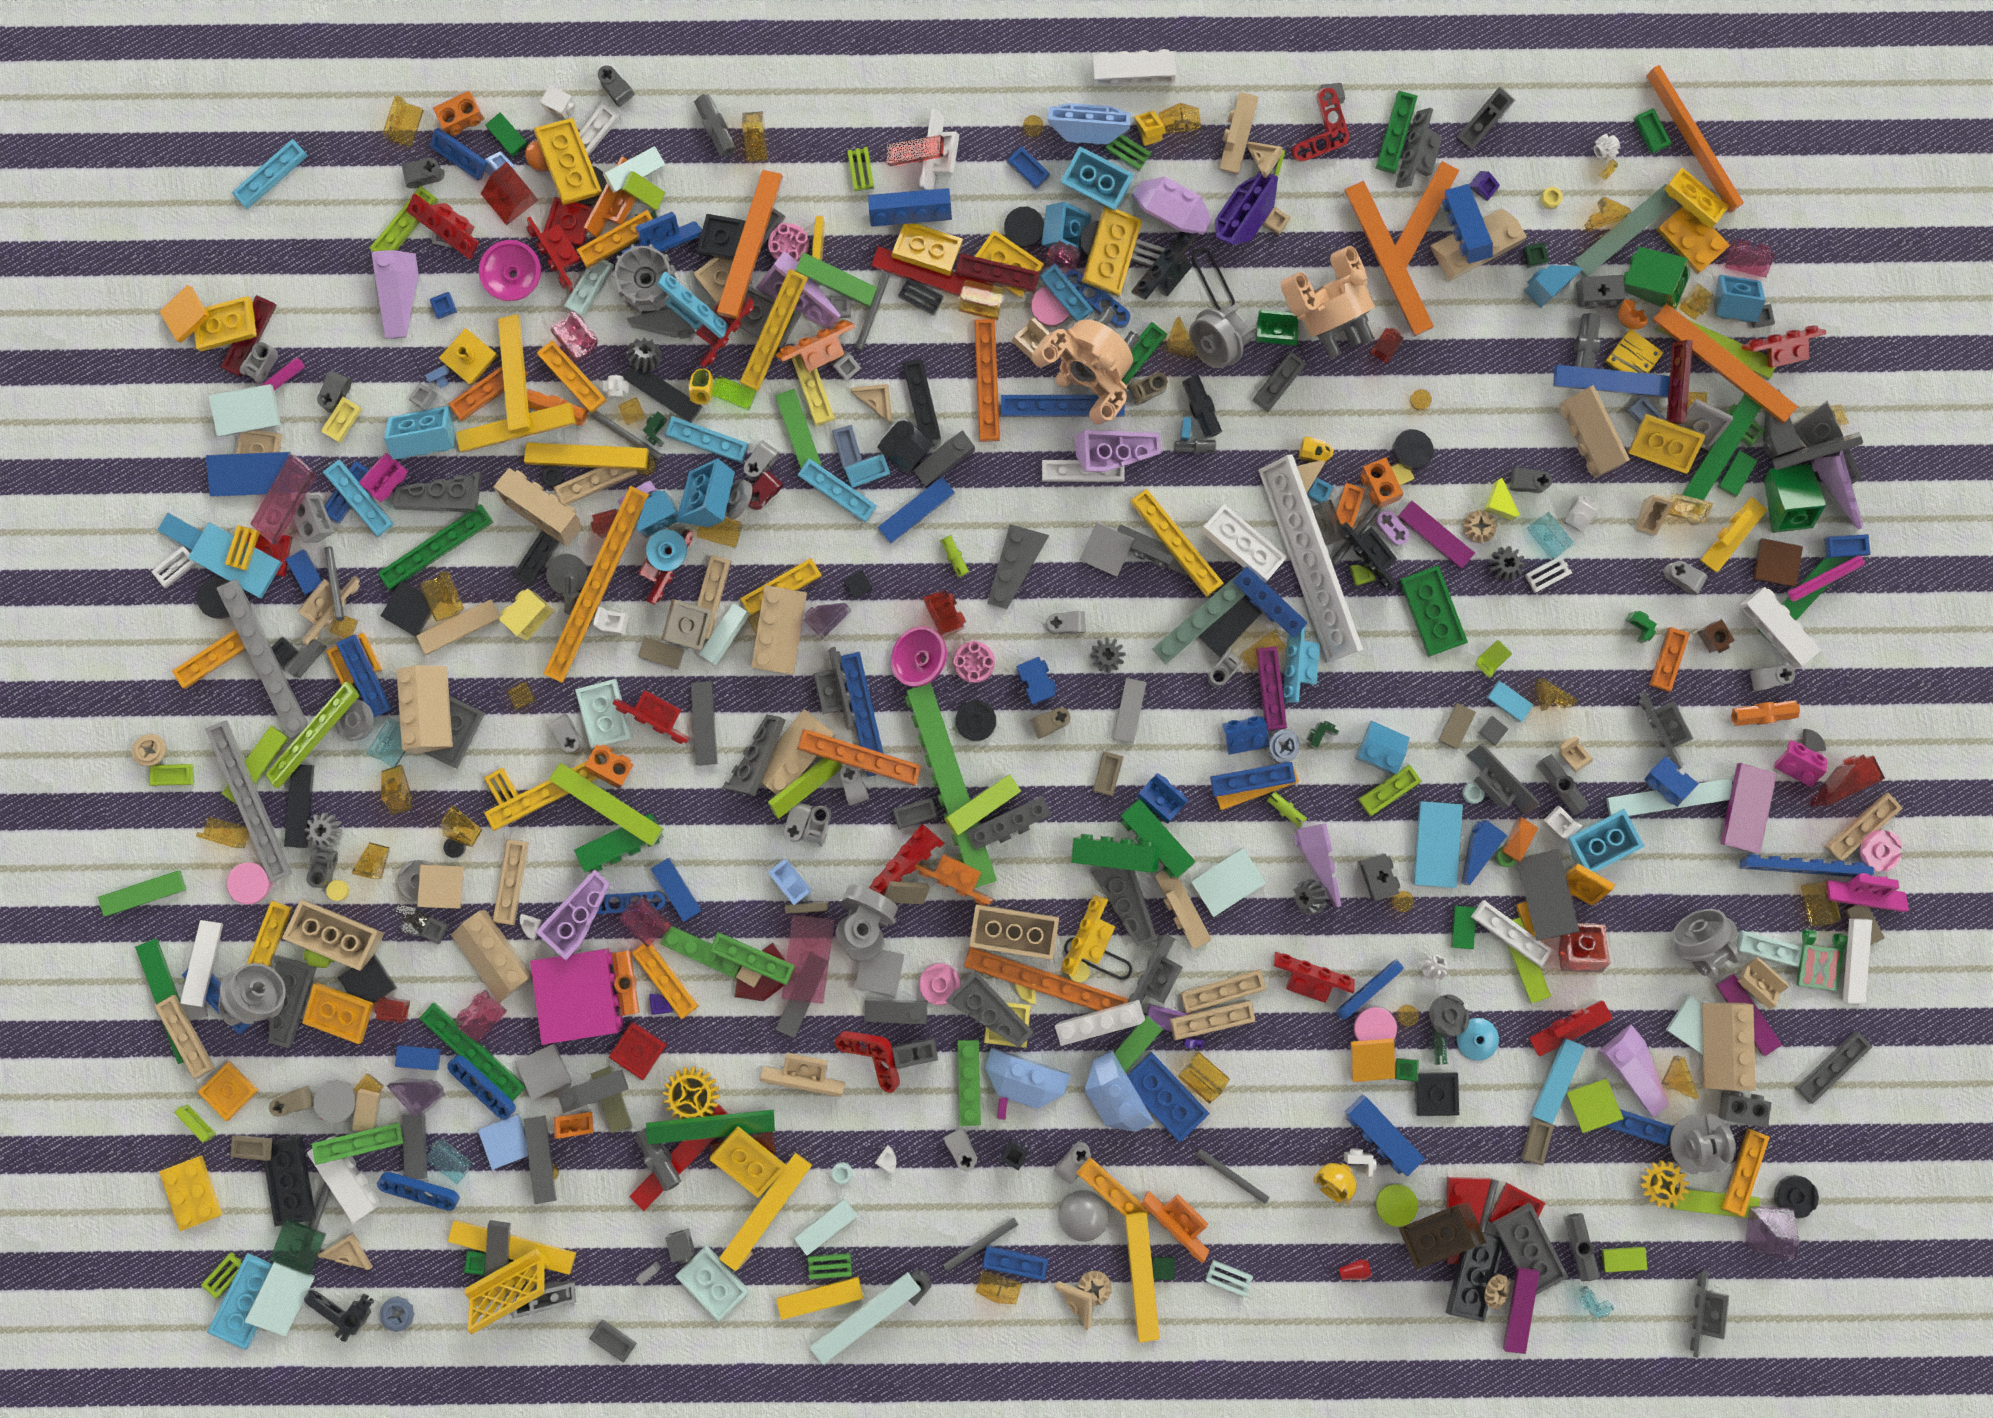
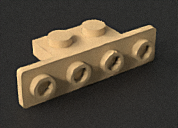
M1240 92L1235 110H1230L1227 121L1231 122L1230 129H1225L1222 140L1226 142L1219 167L1222 171L1238 174L1240 171L1259 99L1258 96Z
M355 575L342 591L340 590L343 607L347 602L345 599L349 594L353 595L360 587L358 584L360 580ZM326 579L322 580L298 609L301 615L314 623L302 638L305 645L316 640L320 635V629L323 626L327 627L333 619L332 615L335 611L330 582Z
M1164 871L1155 874V878L1166 897L1163 901L1167 909L1174 912L1176 917L1173 920L1178 929L1182 928L1191 947L1196 949L1211 941V937L1180 878L1176 879L1174 876L1170 878Z
M786 1053L783 1070L764 1066L759 1081L771 1085L776 1084L791 1089L797 1088L812 1093H823L832 1097H842L845 1088V1082L825 1078L828 1060Z

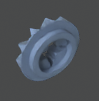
M1284 729L1276 731L1274 735L1270 736L1271 741L1268 744L1270 747L1269 754L1273 756L1274 760L1287 763L1298 755L1300 742L1294 732ZM1286 741L1285 746L1288 750H1280L1281 745H1279V742Z
M399 1296L388 1299L380 1310V1320L383 1326L394 1332L405 1330L412 1323L415 1315L413 1305L408 1302V1299ZM394 1308L398 1311L404 1309V1312L400 1315L401 1319L398 1316L391 1318L395 1312Z

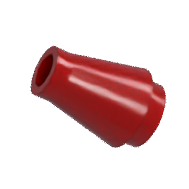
M1360 1259L1344 1267H1339L1342 1280H1367V1278L1372 1277L1368 1260Z

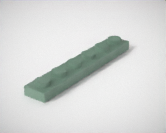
M1240 573L1152 649L1165 665L1246 595L1233 583V580Z

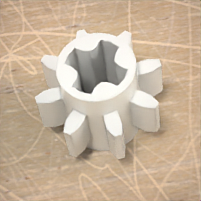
M1604 134L1595 141L1594 152L1599 159L1602 160L1606 157V160L1609 161L1619 154L1620 142L1614 135L1608 137L1607 134Z
M608 376V381H603V391L608 393V398L623 399V393L629 392V383L624 381L622 376Z
M1428 955L1423 960V965L1421 966L1424 976L1430 980H1436L1437 978L1442 980L1447 975L1446 971L1449 969L1447 961L1440 955H1434L1433 957Z

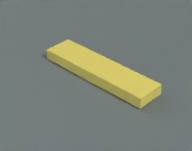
M800 354L792 357L815 426L835 420L817 368L808 372L804 367Z

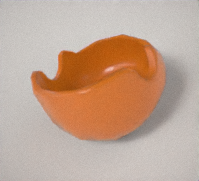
M532 141L526 148L525 157L527 163L533 169L541 172L549 170L538 141Z
M1625 299L1617 312L1619 322L1624 327L1632 330H1639L1645 327L1648 323V318L1644 315V310H1635L1636 302Z

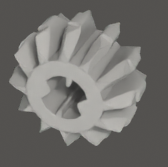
M322 813L321 816L314 815V821H307L311 827L304 830L305 832H310L306 839L313 840L312 845H319L320 848H326L327 845L329 847L334 846V840H340L337 833L343 832L342 829H337L341 822L335 821L334 815L328 817L327 813ZM326 828V833H321V829Z

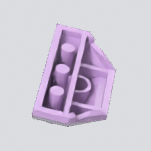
M1167 177L1141 181L1132 194V197L1136 199L1144 212L1179 231L1203 235L1212 221L1200 195Z

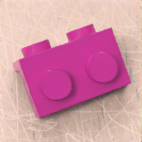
M384 453L359 483L374 498L382 502L383 499H387L391 495L392 489L397 484L403 482L408 471L398 461L392 460L388 453Z
M1790 740L1787 750L1775 762L1774 768L1812 787L1827 772L1828 760L1822 754L1806 748L1801 743Z

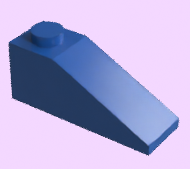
M1488 820L1478 821L1471 829L1473 833L1469 838L1462 877L1464 885H1471L1507 837L1504 832Z

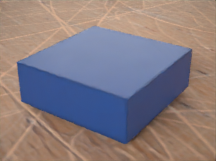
M449 292L430 299L438 320L457 313Z

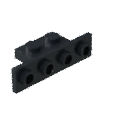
M1180 231L1131 290V293L1146 300L1157 287L1162 295L1168 297L1193 266L1184 253L1195 241L1196 235Z
M1347 522L1341 524L1338 527L1341 530V536L1353 545L1355 554L1365 560L1368 570L1377 575L1380 585L1389 591L1396 589L1398 585L1385 569L1396 561L1397 558L1376 531L1370 527L1358 536Z

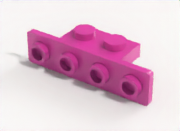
M1862 873L1856 875L1848 883L1832 880L1826 882L1830 901L1907 912L1909 910L1906 893L1896 891L1900 888L1898 880L1889 879L1885 876H1869V874Z

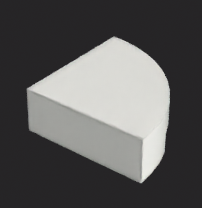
M521 914L520 924L528 938L536 940L538 935L536 931L540 928L542 920Z
M887 1145L875 1163L891 1175H893L896 1168V1155L893 1149Z

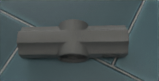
M709 94L697 97L694 101L695 106L721 157L733 154L737 149L727 131L728 127L721 113H718Z
M1587 313L1581 316L1580 331L1574 346V353H1576L1575 367L1594 368L1595 356H1597L1600 348L1598 334L1601 316L1598 314Z
M1552 754L1536 764L1550 783L1552 791L1558 794L1572 815L1582 812L1589 806L1575 786L1573 778L1565 773ZM1561 779H1563L1566 782V788L1564 790H1561L1559 787V781Z
M646 1128L639 1131L634 1137L645 1155L644 1161L647 1167L655 1173L663 1190L668 1191L678 1186L682 1181L671 1162L672 1156L668 1149L661 1143L647 1145Z
M1582 1213L1569 1214L1564 1217L1570 1239L1569 1247L1574 1254L1580 1280L1582 1282L1596 1280L1600 1276L1594 1257V1246L1590 1242L1584 1215ZM1585 1242V1249L1579 1252L1578 1246Z

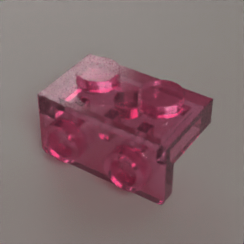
M1740 238L1738 241L1731 240L1730 245L1732 248L1725 267L1766 278L1775 257V253L1770 249L1771 246L1761 243L1758 246L1751 245L1750 241Z
M1059 240L1047 252V269L1054 263L1059 262L1069 270H1076L1080 259L1078 249L1071 244L1066 245Z
M574 310L569 312L567 319L551 327L550 331L575 362L595 352L598 344L597 336L588 329L583 318L577 315Z
M644 897L629 904L619 917L646 947L650 946L655 938L668 932L672 926Z
M484 990L473 998L472 1003L466 1009H462L456 1018L458 1029L478 1042L507 1011L490 997L488 991Z

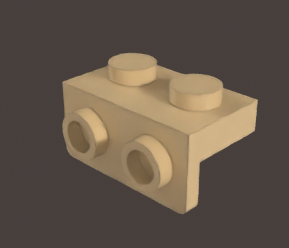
M1032 318L1027 326L1013 337L1012 342L1032 360L1033 351L1050 332L1035 318Z
M1756 957L1742 967L1738 979L1741 986L1753 994L1769 1010L1776 1006L1779 994L1789 986L1784 979L1759 957Z

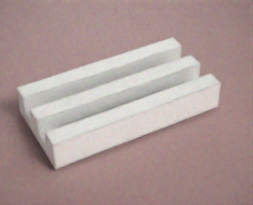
M184 545L151 571L164 588H168L197 564L188 558L191 552ZM183 554L186 555V556H184L180 561H178L177 563H175L174 565H172V566L170 567V569H168L165 573H163L162 575H160V573H161L163 570H165L169 565H171V564H172L174 561H176L179 557H181Z
M1563 555L1525 575L1534 593L1572 573L1571 569L1569 570L1567 567V562H1564ZM1559 562L1560 566L1532 580L1531 576ZM1563 569L1564 573L1536 587L1535 583Z

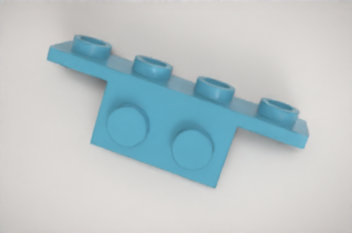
M664 272L657 285L669 295L665 304L696 330L704 324L719 338H723L729 325L709 309L706 304L696 298L691 291L683 287L673 276Z
M1305 627L1295 637L1288 634L1284 670V703L1299 702L1300 683L1317 684L1320 643L1304 641Z

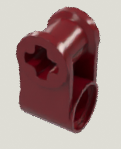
M765 471L752 486L749 507L753 510L762 509L781 490L784 484L771 472ZM759 496L760 501L753 502L752 497L757 498Z

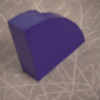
M654 993L649 994L651 1015L673 1012L672 1006L664 996Z
M1184 1038L1183 1045L1185 1048H1203L1205 1039Z

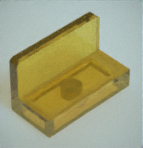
M395 95L383 135L391 142L412 147L424 110L421 107L407 104L403 97Z
M965 280L958 311L998 321L1005 289Z
M725 517L721 523L711 527L699 526L697 537L736 548L743 524L740 521Z
M448 571L441 572L436 579L420 584L435 621L457 616L464 609Z
M1277 629L1240 654L1251 671L1257 668L1255 649L1277 646V650L1280 652L1286 647L1276 634L1278 633Z
M208 817L204 832H197L196 837L233 848H245L249 831L245 826L215 817Z
M1831 879L1801 885L1811 927L1833 924L1841 920L1837 902L1830 901L1828 898L1826 882Z
M1200 1052L1195 1054L1191 1062L1178 1075L1183 1082L1209 1104L1221 1095L1230 1080L1228 1076Z

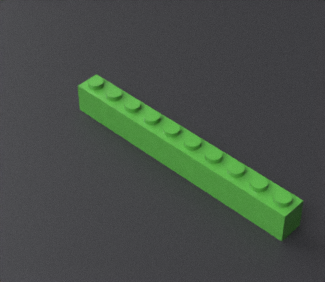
M929 683L907 690L908 696H905L908 708H913L915 715L911 716L914 727H919L921 735L918 736L921 747H926L928 755L924 757L927 766H932L934 774L931 775L934 786H939L941 794L938 795L941 807L946 806L948 814L944 815L946 818L969 802L970 799L932 685ZM978 822L958 836L951 834L954 846L959 845L961 851L960 854H957L959 861L982 872L975 888L997 881L986 846L975 850L967 833L968 830L979 826Z

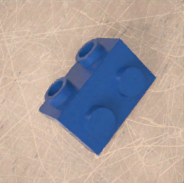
M1252 716L1240 721L1231 720L1228 723L1222 724L1228 755L1269 747L1267 725L1262 716Z
M1159 773L1155 774L1137 795L1144 804L1167 824L1188 802L1183 792L1177 790L1169 783L1166 777L1161 776Z

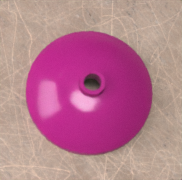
M505 240L492 245L484 253L479 264V277L485 290L493 297L502 301H518L530 295L537 287L541 277V265L537 255L528 245L515 240ZM516 272V277L511 278V274Z
M927 626L913 627L904 632L896 641L891 654V668L895 677L901 683L910 687H921L936 679L941 673L947 658V647L944 638L938 631Z

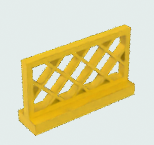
M537 1248L465 1288V1296L469 1298L468 1332L471 1335L544 1294V1269L549 1267V1260ZM526 1281H527L528 1284L526 1285V1287L524 1288V1290L521 1291V1288L523 1287V1285H524V1284L526 1283ZM537 1284V1289L530 1292L534 1285ZM510 1292L506 1300L502 1301L506 1294ZM518 1294L519 1297L516 1299V1301H514L513 1303H511V1302L514 1300V1298L516 1297V1295ZM490 1302H493L488 1308V1310L484 1311ZM498 1305H501V1307L498 1309V1311L495 1312V1313H493V1312L496 1310V1308L498 1307ZM481 1315H483V1317L480 1319V1321L476 1323V1321L478 1320V1318H479Z

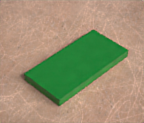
M1439 565L1399 580L1428 657L1468 643Z

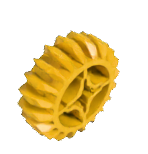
M692 1066L690 1072L687 1067H683V1074L680 1070H676V1077L673 1075L669 1076L668 1079L672 1083L666 1082L664 1086L670 1090L663 1091L662 1095L669 1097L663 1100V1104L670 1103L666 1111L668 1112L672 1109L675 1111L671 1115L672 1118L678 1114L680 1115L679 1119H684L685 1117L687 1119L699 1116L706 1117V1112L710 1115L714 1113L711 1107H717L718 1103L713 1101V1099H719L720 1095L714 1094L715 1091L719 1090V1086H712L716 1082L715 1078L711 1081L708 1080V1077L711 1075L710 1072L704 1076L702 1075L704 1068H700L698 1073H696V1066ZM686 1078L697 1079L702 1084L697 1087L692 1086L690 1082L686 1081ZM680 1082L682 1085L680 1087L682 1089V1096L676 1100L675 1090ZM688 1090L690 1092L700 1090L693 1097L694 1100L692 1098L683 1100L689 1094ZM707 1090V1102L702 1107L700 1094ZM688 1103L697 1111H686L680 1105Z

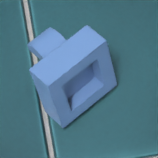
M445 364L425 376L429 383L436 380L441 389L449 384L444 375L450 371Z

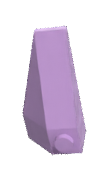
M395 250L372 252L385 339L407 337L419 276L416 254Z
M784 251L756 289L776 299L789 268L795 271L798 262ZM808 279L795 310L805 314L807 319L830 329L841 315L816 283Z
M1083 430L1075 435L1076 457L1085 472H1106L1161 454L1160 433Z
M1843 451L1811 460L1814 472L1818 471L1820 479L1858 530L1862 529L1863 522Z
M1327 824L1295 829L1296 834H1293L1296 847L1299 846L1301 853L1316 878L1321 882V886L1327 888L1325 893L1329 896L1328 898L1333 906L1341 907L1338 883L1336 878H1332V874L1335 873V865L1332 858L1328 855L1332 851Z
M594 870L536 931L566 961L582 945L610 883Z
M1630 1024L1598 1051L1648 1113L1655 1117L1669 1105L1646 1042Z

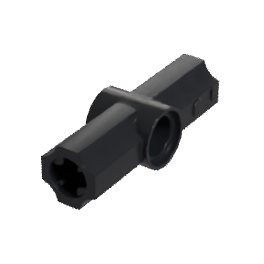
M1199 375L1182 381L1190 401L1191 413L1198 420L1205 439L1222 433L1214 413L1213 401L1206 394Z

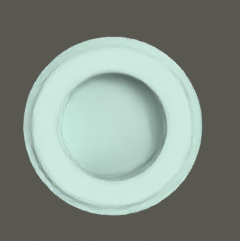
M1469 783L1463 788L1462 795L1466 802L1475 804L1483 800L1485 792L1479 788L1477 783Z
M845 1162L837 1163L831 1172L833 1181L840 1185L847 1184L853 1175L851 1166Z

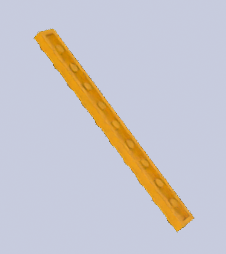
M629 487L547 664L544 675L561 683L564 682L637 525L645 500L649 498V494L635 487Z

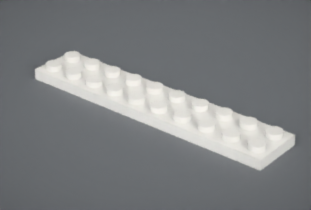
M1293 454L1286 455L1259 469V473L1327 662L1329 663L1361 651L1363 648Z

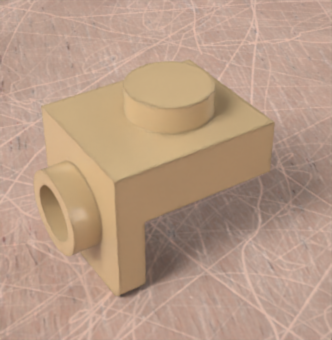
M1577 736L1571 739L1567 738L1561 743L1559 747L1560 756L1575 773L1593 762V758L1579 744Z

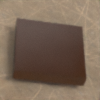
M1764 538L1760 539L1753 580L1796 587L1803 546Z

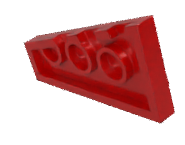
M922 824L914 831L906 844L901 846L894 858L886 864L883 871L873 879L869 888L884 896L890 881L902 882L904 875L911 874L916 870L915 865L922 859L926 861L932 855L931 851L936 846L940 848L945 843Z
M1447 1177L1446 1209L1469 1202L1477 1222L1480 1224L1491 1179ZM1460 1253L1446 1258V1263L1458 1264Z

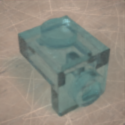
M1587 1286L1579 1289L1582 1296L1579 1297L1582 1306L1585 1310L1588 1309L1589 1313L1595 1318L1606 1317L1610 1314V1311L1615 1309L1608 1300L1598 1303L1593 1291Z

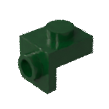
M657 411L655 415L652 414L647 419V425L642 431L647 435L645 437L647 441L654 446L657 443L662 447L664 443L656 434L668 420L660 412Z
M1328 721L1317 723L1315 729L1311 728L1306 740L1309 741L1307 746L1313 749L1318 748L1325 732L1334 736L1338 735L1339 730L1335 729L1336 725Z

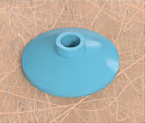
M660 530L653 534L647 543V558L651 565L659 570H675L682 565L686 558V542L676 531ZM671 547L672 553L667 555L666 550Z
M1481 1018L1469 1019L1467 1029L1456 1037L1461 1053L1472 1060H1485L1495 1053L1499 1044L1496 1028L1489 1021ZM1478 1036L1483 1038L1480 1044L1476 1042Z

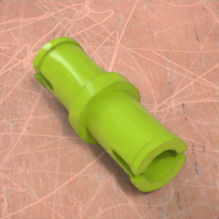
M952 535L941 539L940 543L948 556L947 560L951 562L957 577L959 578L969 573L970 571L961 556L963 554L958 550Z
M1276 791L1268 798L1267 802L1280 811L1282 817H1287L1298 828L1302 825L1299 820L1304 823L1307 817L1293 807V803H1288Z

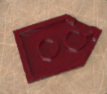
M771 943L762 950L786 961L774 943ZM794 970L790 976L788 983L797 977ZM762 975L753 988L737 978L734 997L765 1001L784 987L785 984Z

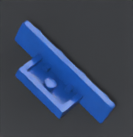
M669 212L635 226L640 243L635 245V247L652 244L656 250L662 252L669 248L677 247L686 241L696 239L698 236H701L702 228L696 221L679 227L676 215L673 212ZM631 247L628 248V249L623 250V251H622V254H623L625 251L631 249Z
M1245 567L1233 580V583L1250 598L1249 601L1255 607H1260L1266 612L1265 616L1270 621L1277 622L1292 637H1295L1307 625V621L1249 567Z

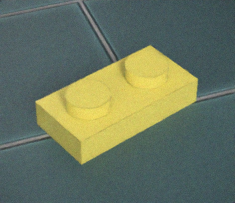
M342 397L321 432L341 443L363 409Z

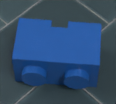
M1040 657L1016 666L1022 683L1027 682L1029 688L1026 689V693L1032 706L1055 697L1054 691L1057 690L1054 680H1049L1046 672L1049 671L1045 660L1041 661Z
M1665 756L1649 772L1644 780L1651 789L1661 793L1668 803L1678 807L1699 783L1686 772L1684 775L1678 772V766Z

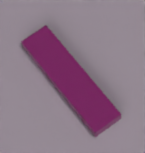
M1412 500L1397 516L1460 570L1475 554L1474 551Z
M1277 646L1257 648L1255 651L1263 715L1267 731L1286 729L1287 722Z
M1732 973L1715 984L1727 1003L1753 1004L1754 1044L1762 1056H1767L1782 1046L1747 991L1738 982L1735 974Z
M1516 1268L1503 1345L1505 1352L1526 1354L1540 1274L1536 1269Z

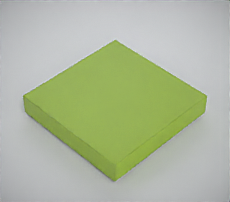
M1607 1078L1566 1092L1582 1133L1624 1119Z

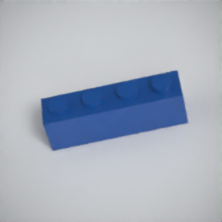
M1469 184L1445 190V199L1442 200L1444 212L1448 211L1450 227L1454 226V237L1456 242H1460L1461 256L1466 257L1468 264L1493 257V242Z
M949 188L868 195L871 227L952 220Z
M1362 1094L1345 1111L1349 1116L1346 1118L1347 1121L1354 1128L1357 1126L1361 1128L1363 1138L1369 1144L1373 1141L1378 1146L1376 1151L1383 1159L1388 1157L1393 1162L1390 1166L1399 1175L1403 1173L1408 1177L1425 1160L1365 1095Z

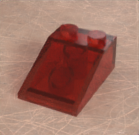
M1861 754L1843 759L1844 763L1835 768L1810 801L1811 807L1829 806L1885 779L1875 757Z

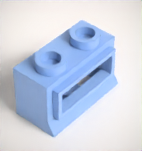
M787 859L782 860L768 872L793 905L799 903L813 892Z

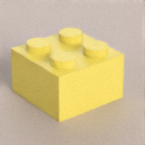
M526 589L525 591L522 590L515 597L516 601L511 606H507L501 612L502 616L499 618L516 636L524 640H528L555 611L538 594Z

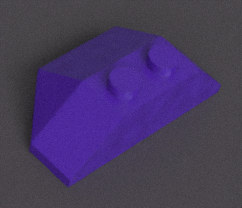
M1260 171L1256 176L1237 186L1215 219L1216 238L1218 240L1236 245L1251 241L1274 208L1278 177L1269 173L1267 178H1265Z

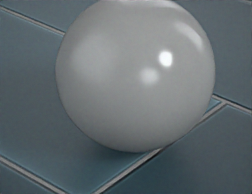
M1089 1190L1075 1191L1069 1194L1060 1206V1225L1063 1231L1074 1240L1081 1242L1094 1240L1105 1231L1108 1225L1109 1210L1107 1204L1095 1192Z

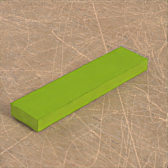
M422 186L415 192L431 206L435 205L438 201L435 196ZM411 198L370 246V250L373 252L397 251L420 222L406 212Z
M271 725L245 760L255 785L289 739L287 735ZM228 784L221 794L237 804Z
M823 758L768 801L774 815L778 819L839 772L842 769L841 763Z
M1008 774L944 819L954 835L958 836L1017 795L1021 790L1012 776Z
M1521 917L1512 919V921L1525 929ZM1507 944L1529 1002L1533 1004L1551 997L1541 968Z
M1685 1188L1689 1191L1688 1193H1682L1685 1200L1677 1199L1678 1206H1675L1673 1203L1671 1204V1208L1674 1210L1740 1217L1721 1209L1726 1194L1721 1192ZM1750 1197L1745 1215L1742 1218L1758 1219L1759 1197Z

